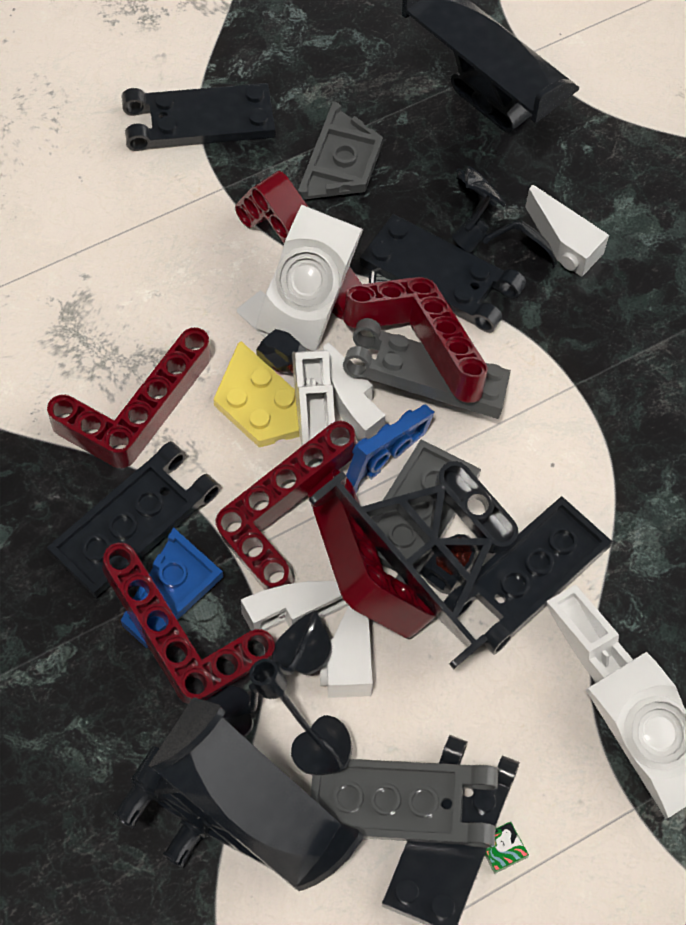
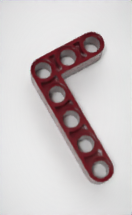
M276 171L252 187L235 205V211L240 221L249 229L267 219L282 242L285 243L301 205L308 206L289 178L283 172ZM350 266L332 310V313L339 319H343L348 288L362 284Z
M414 277L360 284L348 288L343 315L346 325L355 328L358 321L364 318L373 319L380 326L410 322L456 399L466 403H474L481 399L488 371L487 364L432 280L424 277Z
M198 327L186 329L115 420L72 396L61 394L53 397L47 405V412L53 431L58 436L113 467L126 468L135 462L209 364L211 353L207 332ZM194 347H199V348H200V349H198V350H191V348H194ZM175 371H181V372H182V373H180V374H172V372H175ZM157 395H162V396H164V397H162V398H160V399H154V398H153L154 396H157ZM63 414H70L68 417L59 418ZM137 420H145V422L141 424L134 423ZM91 429H97V430H98V431L95 432V433H91V434L86 433L87 431H89V430H91ZM126 445L123 449H114L115 446Z
M335 421L328 425L217 514L215 525L222 539L264 590L293 584L294 577L286 561L261 531L307 496L308 492L332 469L340 470L352 460L354 456L352 450L358 441L353 426L348 422ZM345 437L350 439L347 444L342 446L334 444L339 438ZM319 458L323 460L316 467L307 466L312 459ZM288 479L296 480L295 484L290 488L280 487ZM262 500L269 501L264 509H253L257 502ZM241 522L238 530L233 532L226 531L230 523ZM256 546L263 548L262 552L256 557L247 556L251 548ZM278 571L284 573L280 581L276 583L268 582V578L272 573Z
M332 469L308 492V497L310 498L337 476L340 471ZM347 478L345 488L359 504L354 487ZM337 496L319 507H314L311 504L340 594L352 609L408 639L412 638L436 617L407 584L384 572L374 544Z
M115 543L106 549L102 567L105 577L178 697L184 703L189 704L193 697L201 700L210 698L225 687L248 675L255 662L271 657L275 646L273 637L263 629H254L201 660L133 548L125 543ZM115 556H122L128 560L129 566L125 569L117 570L110 565L109 561ZM134 586H141L147 591L148 596L141 601L134 600L129 596L128 590ZM159 616L165 621L166 628L159 632L153 631L148 627L147 620L150 617ZM250 641L261 642L265 648V654L262 656L252 655L247 648V643ZM170 647H178L184 652L185 659L182 662L174 663L167 658L166 650ZM221 659L230 660L235 667V672L231 675L221 674L216 667V662ZM191 677L200 679L204 685V691L200 694L190 693L185 687V681Z

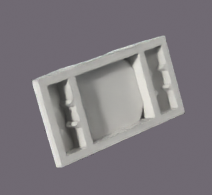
M301 205L285 240L276 272L266 291L256 328L267 333H271L275 329L286 331L298 340L304 348L317 351L363 229Z
M645 652L585 690L666 819L686 807V709L674 683L657 662Z

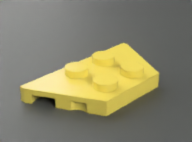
M242 341L239 342L214 396V406L259 448L275 444L276 441L281 439L290 440L300 437L295 389Z

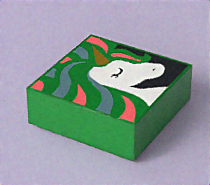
M511 821L495 829V846L488 847L485 853V857L494 874L529 856Z

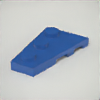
M424 404L414 411L408 410L394 424L384 425L375 436L370 439L363 438L355 445L352 450L354 456L346 473L347 478L354 487L355 493L358 492L359 482L364 477L368 476L372 480L381 472V468L386 464L390 455L398 458L425 435L435 413L431 408Z
M173 527L168 536V542L161 554L157 555L149 575L178 620L223 578V571ZM140 586L133 599L138 601L145 599L148 596L147 591ZM126 611L121 619L122 626L143 646L148 648ZM153 616L147 620L148 627L153 631L159 632L166 628L165 621L159 616Z

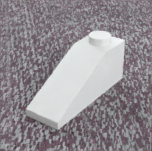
M532 185L529 188L526 209L541 235L550 244L557 261L567 270L574 271L582 277L604 254L609 235L536 186Z
M348 606L331 641V657L327 664L320 669V686L327 685L328 698L371 696L369 618Z

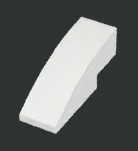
M328 342L323 346V350L329 351L331 385H333L334 404L343 421L353 426L359 441L363 438L370 439L385 425L386 415L372 402L373 385L366 378L349 376L343 369L345 358Z
M328 350L292 352L301 447L328 425L335 422L333 385H331Z
M307 581L286 584L263 590L241 599L242 615L251 631L254 629L267 631L284 622H287L290 627L312 611H316L320 618L323 619L349 606L342 598L336 581Z
M576 584L547 601V607L558 627L595 683L633 660L619 644V634Z

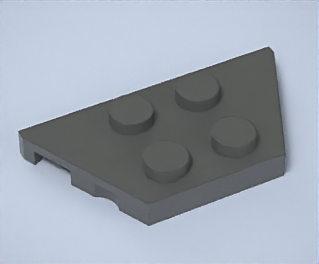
M333 102L298 189L300 196L304 200L365 192L383 145V137L373 129L367 128L364 122L356 116L350 118L341 111L340 104Z

